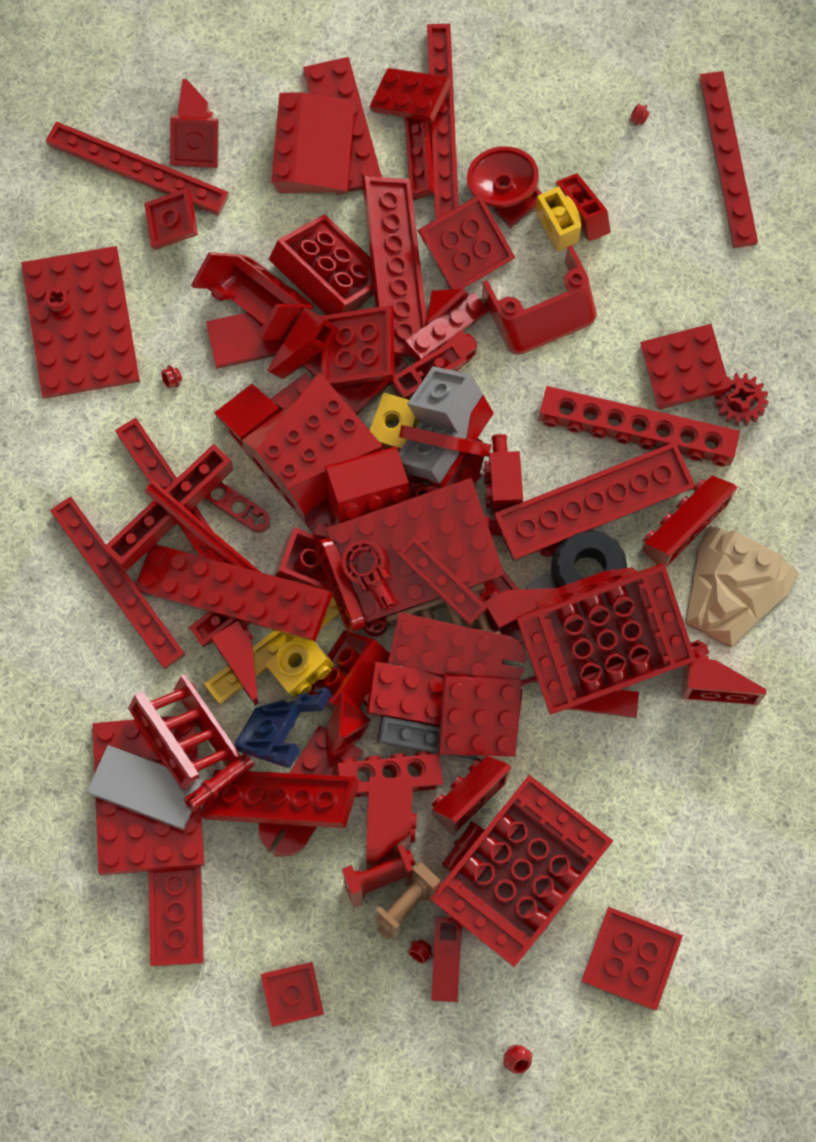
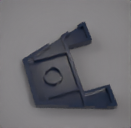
M327 687L318 690L319 694L309 696L308 693L300 694L295 701L288 703L283 699L256 707L235 741L234 746L238 752L291 768L300 750L296 743L284 744V740L289 731L294 727L295 721L301 712L323 711L332 695Z

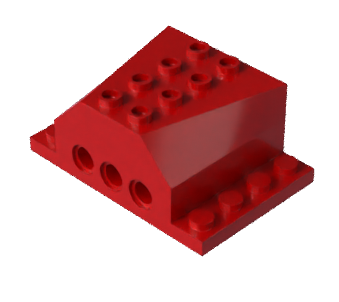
M305 372L270 399L280 408L281 411L242 441L230 430L228 432L314 534L317 524L322 526L330 524L334 526L336 517L329 509L325 466L383 450V445L320 372L313 380Z
M664 563L639 572L630 567L594 574L554 589L536 602L537 609L515 617L550 715L696 661Z
M528 775L430 898V901L515 968L576 892L614 840L531 775Z

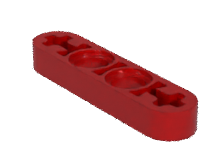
M223 482L214 488H220L225 491V496L222 499H213L211 497L212 491L204 498V500L253 532H265L270 526L269 514L264 509ZM235 502L245 504L246 508L242 513H234L231 507ZM250 508L253 509L251 513L256 518L263 516V525L260 523L257 526L254 525V519L248 515Z
M330 537L318 540L316 542V551L345 628L349 632L363 629L364 618L350 580L343 571L342 559L334 540L330 539Z

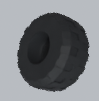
M595 530L579 532L561 541L560 545L556 548L551 563V576L555 587L559 588L584 579V577L577 573L574 566L575 562L581 558L590 557L596 559L601 564L603 571L627 568L624 550L608 534Z

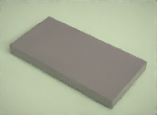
M108 745L86 792L93 797L184 831L192 813L191 808L189 809L186 806L184 798L197 790L203 781L196 778L191 788L182 791L167 767Z

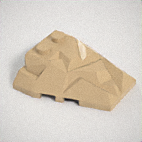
M710 526L697 550V562L693 575L694 580L686 624L732 647L763 616H766L776 604L789 594L799 573L792 565L783 561L784 557L764 545L737 531L731 530L727 532L721 528Z

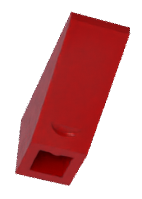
M304 307L267 371L285 379L324 350L338 327Z
M435 917L431 1001L458 1002L462 926L452 918Z

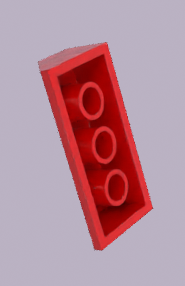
M713 475L706 481L704 479L700 480L693 489L695 493L690 498L685 496L677 504L678 510L673 515L668 513L659 523L661 527L656 532L651 530L642 540L644 542L642 551L657 565L664 563L667 568L727 507L738 487L734 483Z

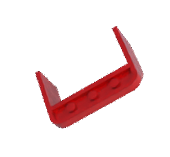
M572 245L567 246L564 261L569 270L564 278L567 292L525 310L521 302L514 297H505L498 300L488 280L483 281L482 299L490 309L489 313L511 353L516 355L524 354L594 323L597 310L589 278Z
M208 252L191 284L193 288L210 290L211 296L219 301H224V299L233 300L260 321L262 326L257 337L260 340L276 342V340L284 339L291 331L304 307L309 310L313 308V304L256 260L243 254Z
M369 777L367 869L397 858L398 846L403 844L406 851L410 848V842L415 843L417 813H411L412 779Z

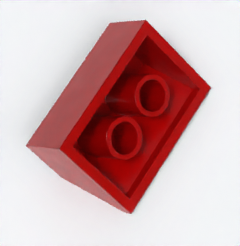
M396 447L325 466L329 509L339 523L410 499L409 482Z
M343 630L327 655L335 666L327 677L318 680L311 686L312 688L308 695L319 694V689L327 687L332 695L325 707L333 711L343 691L360 709L365 696L370 690L373 663L381 662L387 664L390 653L375 639Z

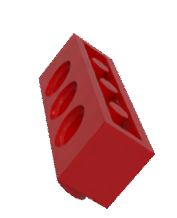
M428 751L417 752L415 756L406 757L405 753L391 755L388 759H380V756H369L365 758V761L355 762V758H346L340 760V763L333 768L334 776H352L358 779V771H362L367 775V782H362L358 779L359 785L355 798L369 796V777L385 778L382 774V769L390 770L393 778L412 779V792L436 790L443 785L439 754H430ZM408 766H412L417 770L418 777H413L408 773Z

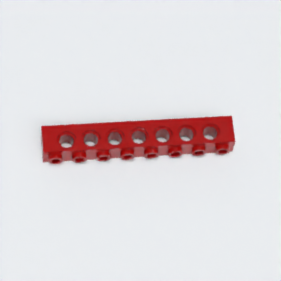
M546 386L538 420L548 427L563 426L567 427V430L570 432L580 433L584 431L600 439L610 437L621 444L636 443L641 448L647 450L658 449L676 442L680 453L687 455L689 459L694 461H702V459L712 461V464L720 467L731 466L740 430ZM568 408L572 413L564 415L560 412V409ZM590 413L593 414L596 417V419L587 420L584 417V415ZM615 419L620 425L612 426L608 420ZM640 425L644 431L637 432L632 426ZM663 430L668 436L660 437L656 432ZM688 436L692 442L685 443L681 440V437ZM705 442H713L717 448L710 449L705 445Z

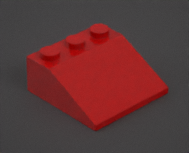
M486 756L483 760L477 758L469 766L470 772L464 778L459 776L450 785L452 790L446 796L441 794L431 804L434 807L431 810V814L454 836L508 782L512 769L508 763Z

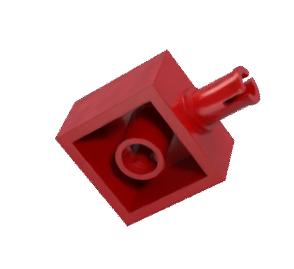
M505 434L492 436L493 452L489 453V461H484L483 480L484 484H489L486 485L485 507L490 508L491 516L496 512L523 502L520 451L508 452L507 435Z

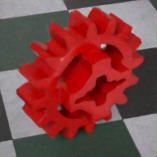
M735 373L733 380L727 376L730 389L733 388V392L729 393L728 396H725L726 393L714 396L717 400L714 405L715 408H721L718 415H726L727 423L735 420V426H738L740 421H743L744 425L748 426L750 419L756 423L759 416L764 415V408H767L769 402L766 400L768 391H762L764 383L757 385V377L754 376L749 380L747 373L743 375V378H739V375ZM757 403V406L750 411V406H754Z

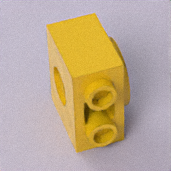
M559 186L538 195L535 214L555 250L559 252L566 249L567 246L577 244L582 226L579 212L569 196H564Z
M384 392L370 431L383 445V449L396 447L399 453L408 440L398 437L401 425L416 428L419 422L407 404L409 402L408 399ZM393 419L399 420L396 427H387L389 421Z
M294 637L290 642L283 644L278 652L265 663L286 691L296 699L300 694L309 693L312 688L311 686L318 680L327 677L335 666L316 642ZM302 658L301 665L295 667V662Z

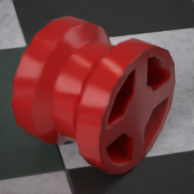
M387 616L365 623L363 627L365 633L371 637L383 635L388 626Z

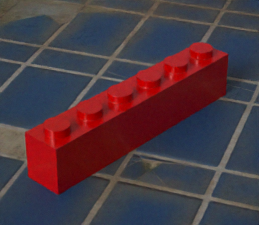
M213 444L177 477L165 491L191 511L234 470L232 461ZM153 500L103 548L107 556L126 573L179 521Z

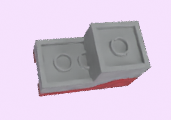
M434 366L407 403L419 422L416 428L474 441L477 440L494 414L472 375ZM408 439L400 450L399 455L409 481L415 482L416 479L418 481H430L433 487L440 489L447 485L467 453Z

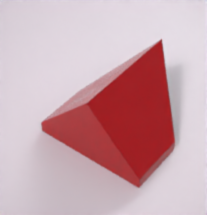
M343 691L325 728L329 752L333 757L360 741L371 721Z

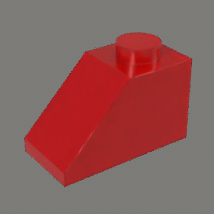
M182 79L178 116L213 118V112L209 111L207 100L187 79Z

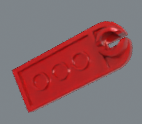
M399 612L388 663L446 676L520 679L524 672V667L502 664V660L506 659L526 664V654L521 643L508 635Z
M319 725L289 773L333 775V768L340 763V760L355 758V762H357L364 750L352 745L333 757L329 752L325 728ZM259 823L258 834L260 841L270 854L273 849V843L278 835L285 831L284 836L274 850V857L293 856L306 847L318 827Z

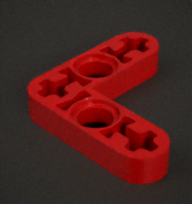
M401 425L398 436L425 444L489 457L492 444Z

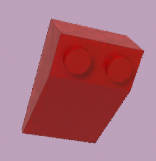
M294 527L285 541L273 576L331 592L316 551V542L323 538Z
M695 655L696 661L685 665L683 669L682 699L759 705L766 695L764 687L719 661L709 659L706 655Z

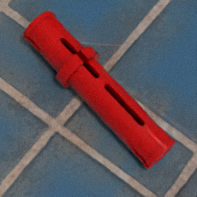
M242 754L213 778L204 780L197 790L184 798L186 806L194 812L208 800L218 797V793L254 767L252 758L247 754Z

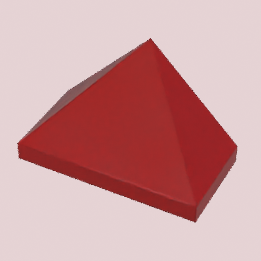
M463 288L432 290L427 323L429 324L439 318L450 308L469 296Z

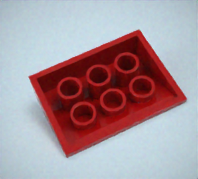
M305 92L279 93L271 183L278 193L348 192L355 101Z
M325 214L278 239L269 257V260L326 315L355 311L375 294L371 257Z

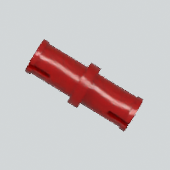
M471 821L460 839L454 841L453 844L455 846L445 861L442 862V865L452 871L484 829Z

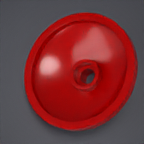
M510 146L494 147L482 152L472 161L467 172V183L471 194L474 197L481 194L487 206L496 208L512 207L524 202L534 193L539 182V170L535 160L527 152Z

